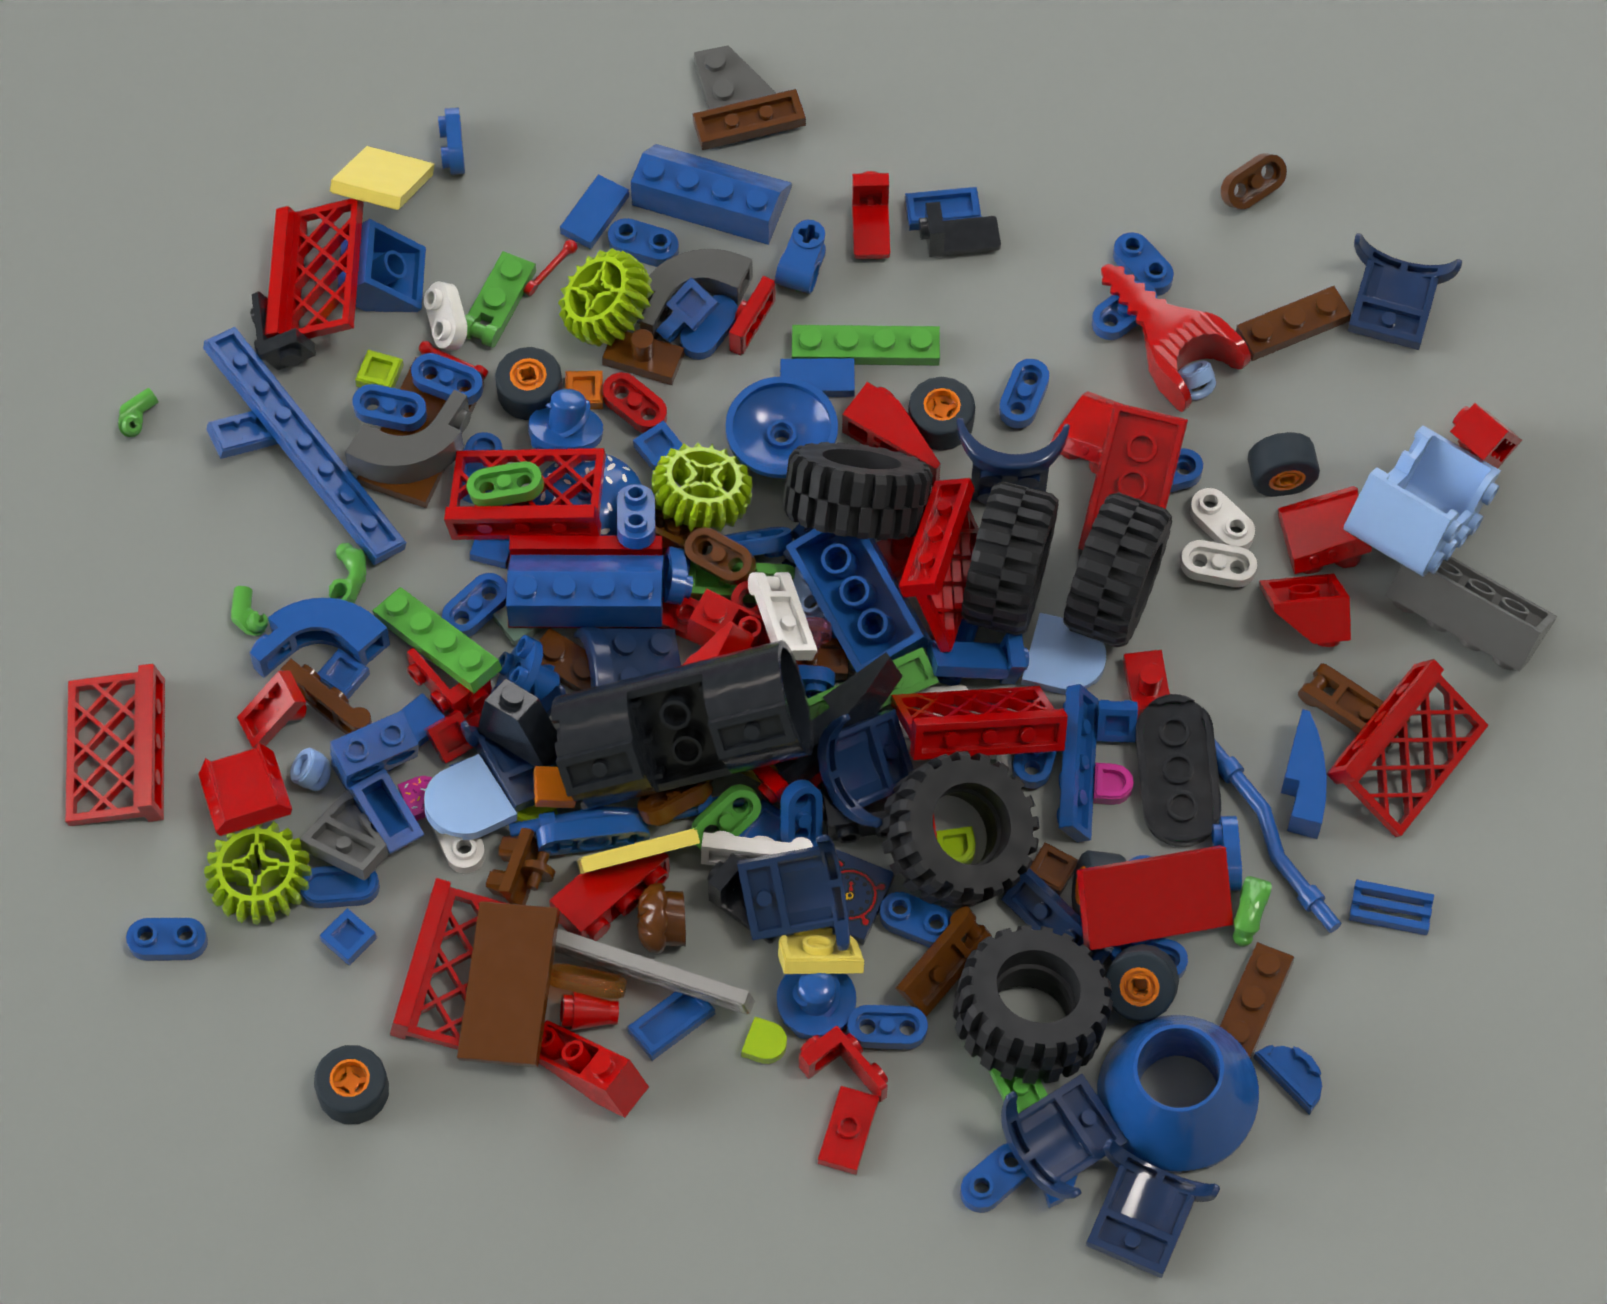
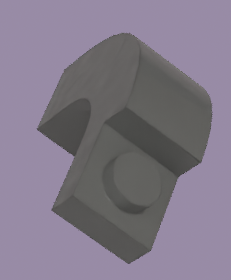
M698 249L681 253L666 260L649 275L652 279L650 288L654 293L647 298L651 306L643 310L642 315L644 319L637 320V323L640 324V329L650 331L653 339L657 340L659 333L656 331L657 328L672 312L666 303L690 277L711 296H727L734 300L738 307L753 278L752 259L721 249Z
M453 390L434 421L424 430L412 435H390L364 423L345 451L348 469L369 480L387 484L417 482L441 472L455 461L457 451L464 450L462 432L467 428L471 419L467 395Z

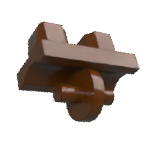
M521 828L519 836L502 837L498 848L499 856L504 862H509L506 871L493 869L490 871L486 881V887L493 895L505 898L510 904L526 905L530 891H537L540 882H552L556 873L547 864L550 854L545 851H538L537 841L534 837L535 832L532 829Z

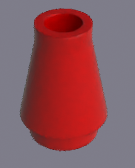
M572 991L571 995L562 994L560 1026L570 1027V1031L618 1024L619 1001H610Z

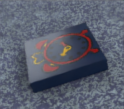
M836 849L847 900L850 935L858 943L864 945L880 911V905L887 896L895 875L890 870ZM830 926L829 928H832V932L835 933V927Z

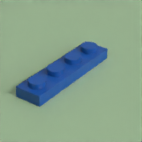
M1081 684L1066 686V701L1062 709L1068 715L1065 751H1062V772L1059 774V786L1061 789L1060 807L1057 810L1059 829L1077 843L1090 841L1092 836L1098 698Z

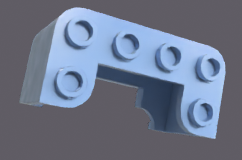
M1423 425L1416 431L1415 439L1409 451L1404 450L1396 466L1389 473L1376 467L1369 474L1343 528L1346 532L1422 577L1428 572L1435 574L1443 560L1448 561L1456 547L1460 548L1468 535L1472 536L1476 532L1484 517L1479 512L1483 504L1488 506L1498 492L1500 486L1495 484V481L1501 470Z

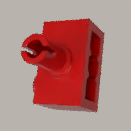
M1476 403L1470 408L1465 406L1458 412L1452 422L1455 426L1450 431L1459 439L1457 442L1461 448L1483 459L1497 469L1522 441L1521 438L1490 412Z

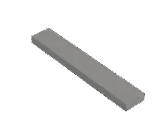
M561 929L557 931L555 952L747 1015L752 1011L755 1001L747 990Z

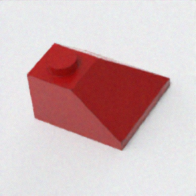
M1334 573L1259 581V588L1273 611L1311 643L1321 647H1334L1339 645L1340 641L1351 640L1350 596Z

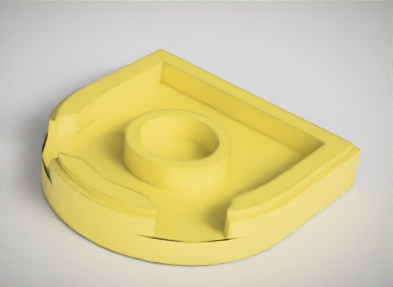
M829 927L798 932L791 936L782 935L779 938L778 958L784 974L863 973L864 958L857 941L851 935L848 950L839 951L836 935L832 934L833 929Z

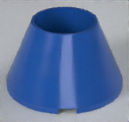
M1167 1015L1136 1025L1116 1041L1101 1066L1098 1076L1097 1096L1128 1141L1121 1146L1123 1149L1170 1173H1182V1171L1212 1167L1232 1155L1241 1146L1255 1122L1259 1103V1085L1256 1071L1249 1055L1230 1033L1205 1019L1187 1015ZM1169 1056H1185L1202 1063L1211 1072L1217 1085L1212 1093L1202 1102L1190 1107L1175 1108L1165 1106L1151 1098L1142 1087L1140 1079L1144 1072L1156 1061Z

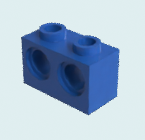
M403 710L330 741V755L346 788L361 782L384 768L389 770L418 757L419 744Z

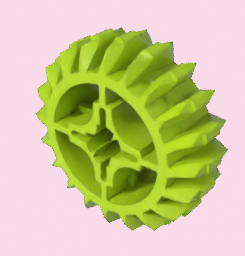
M613 248L608 252L599 250L595 258L587 256L586 263L583 266L576 265L577 272L573 276H567L569 284L560 289L564 297L558 302L562 309L559 316L562 318L567 330L581 342H585L588 345H596L597 347H600L603 343L611 346L615 338L624 340L626 331H635L634 324L638 319H644L642 315L643 310L651 306L647 298L654 293L650 288L652 279L640 261L629 253L616 251Z
M699 442L693 448H690L683 443L679 450L670 448L666 456H661L652 473L651 490L655 495L656 509L663 510L664 519L674 518L676 527L682 524L688 525L690 532L695 527H713L721 532L725 525L733 527L737 519H742L752 499V477L749 476L748 467L740 465L741 463L738 461L737 456L729 457L727 448L718 451L715 450L713 443L709 448L702 447Z
M273 821L267 829H264L262 823L255 825L253 829H242L237 834L235 832L226 834L228 841L215 840L214 845L218 852H208L207 860L210 865L204 868V875L209 880L206 881L205 885L208 893L213 894L212 901L217 907L223 905L222 910L227 917L236 912L237 920L243 923L251 915L253 923L259 925L261 916L267 915L269 921L274 923L276 920L275 912L279 910L289 916V902L300 905L302 899L298 892L309 889L308 881L303 877L311 876L312 870L307 865L310 862L309 853L302 850L299 838L293 839V833L288 827L279 832L278 824ZM265 849L281 854L288 862H280L279 859L269 858L266 856ZM249 852L245 857L237 859L244 853ZM260 861L262 865L261 874L257 875V883H255L252 874L255 875L254 871L259 869ZM227 882H236L237 886L250 888L251 895L237 892ZM279 885L276 889L267 893L271 887Z

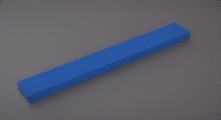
M232 327L205 340L203 345L205 352L350 536L364 551L373 565L405 550L407 542L238 329Z

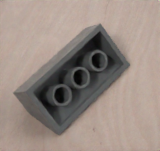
M1450 557L1448 561L1443 560L1435 574L1428 572L1424 577L1401 565L1385 595L1394 600L1393 604L1398 609L1410 614L1414 612L1427 619L1426 623L1433 629L1440 632L1449 631L1460 638L1459 641L1462 645L1473 651L1482 650L1494 657L1493 661L1497 665L1507 670L1516 669L1520 671L1529 662L1557 618L1553 613L1453 557Z

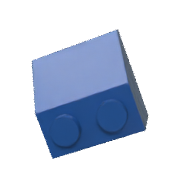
M372 219L363 222L356 307L363 311L418 312L422 310L426 247ZM344 240L341 244L340 257L348 249L347 240ZM344 271L338 276L337 290L345 282L346 273Z

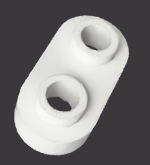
M437 281L425 292L424 306L435 344L439 348L455 351L461 348L467 336L466 318L456 286Z
M1205 488L1195 493L1190 506V515L1193 521L1216 543L1249 549L1255 535V526L1252 520L1217 489ZM1212 502L1216 506L1213 508H1209L1205 506L1204 503ZM1236 526L1241 528L1242 532L1235 533L1230 528Z
M1195 540L1184 547L1180 565L1184 574L1193 580L1239 588L1253 581L1257 569V560L1254 554L1246 548L1205 540ZM1202 561L1205 563V566L1198 567L1193 562ZM1237 567L1240 568L1243 572L1240 574L1233 573L1230 569Z
M432 827L451 869L458 873L469 874L475 872L483 865L485 848L481 837L473 840H463L462 837H455L446 833L441 834ZM466 845L472 848L466 854L458 852L461 846Z

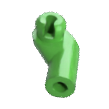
M146 388L120 406L118 428L124 436H137L142 430L143 413L158 404V399L150 388Z
M236 586L233 591L232 622L249 636L262 635L268 626L267 616L264 613L260 616L258 611H254L251 608L253 590L250 587Z

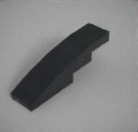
M887 652L823 696L830 708L812 720L814 737L812 755L774 764L789 785L797 780L809 781L820 772L817 758L818 742L824 729L833 720L848 713L851 719L844 724L843 729L876 715L903 677Z

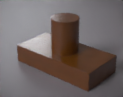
M639 329L634 333L626 331L624 340L615 338L611 346L607 344L602 357V363L607 367L673 385L684 357V348L653 339L652 333L646 329Z

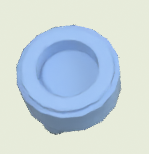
M1197 361L1186 365L1178 371L1190 391L1192 400H1200L1207 397L1216 387L1215 374L1208 361ZM1206 384L1204 388L1198 391H1192V389Z
M306 748L297 755L291 766V780L303 788L320 791L329 781L331 773L330 762L322 753L312 748Z

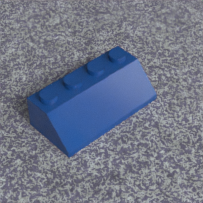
M655 144L642 153L631 180L632 206L769 245L792 188V183Z
M813 529L786 545L787 550L856 673L885 652L893 661L919 648H927L931 638L907 597L903 598L899 589V582L875 539L844 537Z
M511 555L507 571L506 596L509 626L662 627L664 555Z

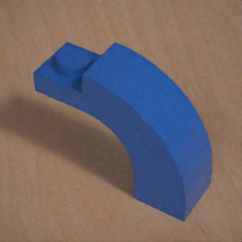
M310 598L289 604L270 615L268 621L272 633L261 636L254 643L249 653L253 668L265 678L294 652L305 646L313 644L332 645L340 648L366 666L390 645L387 627L363 607L342 599Z

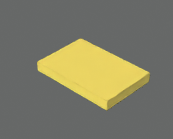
M366 146L331 179L330 192L399 210L433 176L435 163Z
M693 828L580 857L577 860V865L581 874L699 844L700 841L697 830Z

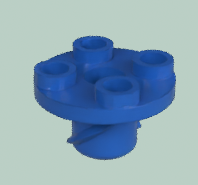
M560 389L554 392L550 403L545 405L547 408L536 410L529 418L528 433L531 438V445L535 449L595 448L603 437V423L601 419L590 410L589 400H586L582 393L574 389Z
M524 635L511 653L505 651L501 654L498 660L502 670L498 672L497 683L492 692L505 679H508L539 698V700H542L556 686L560 685L559 674L554 671L555 666L550 664L541 665L543 646L540 641Z
M786 974L777 990V1009L780 1018L801 1039H809L815 1035L822 1037L835 1026H838L842 1031L847 1026L849 1015L856 1008V990L847 974Z

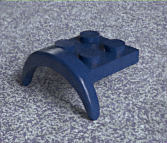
M1357 233L1354 239V248L1366 267L1348 332L1419 350L1437 285L1454 278L1461 269L1462 260L1456 259L1453 262L1442 265H1423L1403 261L1377 250L1365 240L1362 234Z
M957 418V431L960 442L972 461L971 481L975 490L971 500L986 504L992 487L1001 482L1046 492L1049 467L1061 454L1068 439L1070 425L1064 424L1058 437L1042 449L1025 454H1007L992 450L979 443L967 430L963 418Z
M581 627L573 634V638H580L585 647L590 669L591 687L681 666L675 629H598L596 627Z
M562 685L556 686L547 696L540 700L549 717L551 716L554 698L566 694V690ZM466 720L461 723V731L465 739L471 746L477 749L515 811L518 812L534 806L533 773L535 766L477 731L478 727L470 726ZM557 754L546 766L557 767Z
M896 709L885 710L842 729L844 724L851 719L847 713L833 720L824 729L819 738L817 758L825 789L837 809L847 818L861 825L869 827H880L883 825L881 818L871 815L862 807L894 794L893 788L896 784L914 770Z
M826 834L816 836L818 846L744 859L737 862L752 941L834 926L838 950H848L850 946V926L847 900L838 855L830 836Z
M1083 1074L1075 1077L1019 1114L1017 1111L1018 1096L1016 1092L1012 1091L1006 1095L1002 1105V1129L1015 1158L1026 1174L1041 1190L1059 1199H1074L1082 1194L1080 1188L1072 1187L1065 1182L1106 1157L1104 1146L1108 1139L1115 1140L1120 1146L1128 1142Z
M1108 1139L1104 1146V1153L1118 1170L1088 1237L1086 1246L1162 1278L1194 1202L1214 1200L1219 1193L1220 1186L1215 1183L1208 1184L1189 1180L1162 1170L1129 1153L1118 1145L1115 1140Z

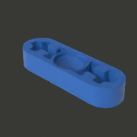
M640 814L550 823L541 826L535 831L538 851H545L550 856L619 848L646 841L650 838L648 824L643 821Z

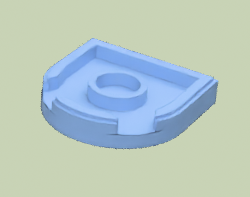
M1039 613L1029 650V666L1023 672L1021 685L1040 686L1042 690L1066 695V686L1081 684L1083 687L1088 688L1096 684L1103 675L1106 664L1105 645L1103 642L1070 631L1063 623V618Z
M480 754L439 772L431 779L426 788L424 812L430 825L441 834L446 833L451 836L462 837L463 840H473L517 821V812Z

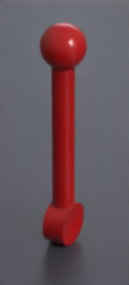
M574 240L565 241L564 249L534 280L527 283L523 292L528 296H532L540 283L568 254L576 252L578 249L577 243Z
M422 341L419 345L421 354L434 353L473 367L480 373L483 380L489 374L485 367L481 365L474 366L436 349L429 341Z

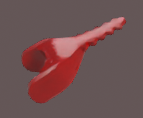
M1106 264L1101 268V275L1103 276L1102 285L1111 286L1110 294L1120 296L1119 304L1127 305V314L1135 315L1136 323L1142 326L1149 373L1158 390L1179 412L1189 408L1192 402L1190 391L1178 372L1185 365L1200 359H1214L1239 370L1250 363L1251 355L1245 341L1221 317L1209 312L1167 304L1166 299H1156V292L1146 291L1144 283H1135V276L1124 274L1125 269L1123 266L1117 267L1112 264Z

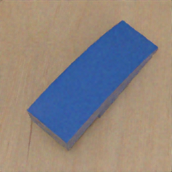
M1302 709L1281 793L1295 797L1287 831L1318 839L1326 804L1327 776L1325 758L1310 711Z
M331 758V766L342 785L353 796L354 803L361 814H366L372 824V829L378 832L387 844V850L390 855L424 836V832L385 768L361 782L346 788Z

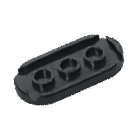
M1169 694L1158 697L1144 709L1136 723V747L1144 820L1151 833L1160 841L1175 847H1189L1197 845L1210 837L1212 834V824H1218L1221 816V794L1213 723L1209 713L1196 703L1195 700L1185 695Z

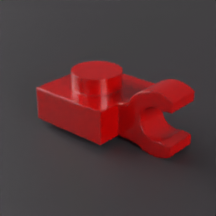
M483 706L470 713L466 718H464L460 710H456L424 729L442 763L446 764L473 748L461 731V723L466 720L468 725L478 727Z

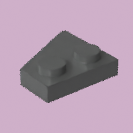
M729 45L694 52V62L708 110L776 94Z
M346 790L300 839L302 850L364 881L388 856L387 844L380 834L372 829L370 820L365 813L361 814L354 803L353 796Z

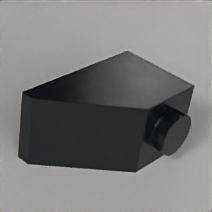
M505 679L484 701L477 731L533 766H546L556 755L554 743L558 742L557 730L539 698Z

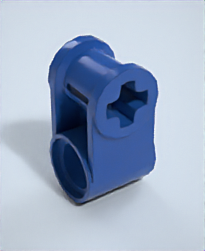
M807 219L796 224L785 253L782 254L778 263L775 284L808 294L812 293L826 253L824 244L825 230L819 222Z

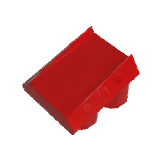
M1089 391L1082 394L1051 440L1053 442L1058 437L1064 424L1070 425L1068 439L1060 455L1069 460L1082 458L1089 461L1091 472L1096 474L1113 405L1116 401Z
M1351 486L1278 508V516L1294 574L1319 573L1323 566L1333 563L1342 568L1355 567L1359 564L1363 554L1372 552V546L1343 529L1359 496L1357 487Z
M258 742L257 747L218 760L209 761L205 758L198 775L215 831L219 836L291 815L292 806L274 751Z

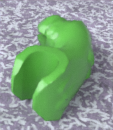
M341 543L336 549V555L340 561H343V564L346 566L345 568L349 571V575L346 579L339 578L331 583L329 586V596L336 599L343 596L342 600L355 604L363 583L366 581V557L362 549L354 548L350 543Z
M1253 876L1245 878L1239 896V907L1233 921L1235 931L1232 937L1237 945L1242 947L1248 946L1253 941V935L1260 930L1262 914L1268 903L1272 888L1271 882Z

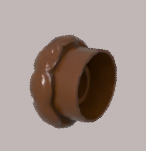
M662 883L650 884L644 889L638 902L637 919L639 922L637 929L639 940L646 950L655 954L662 953L665 946H686L683 891H665L666 887Z

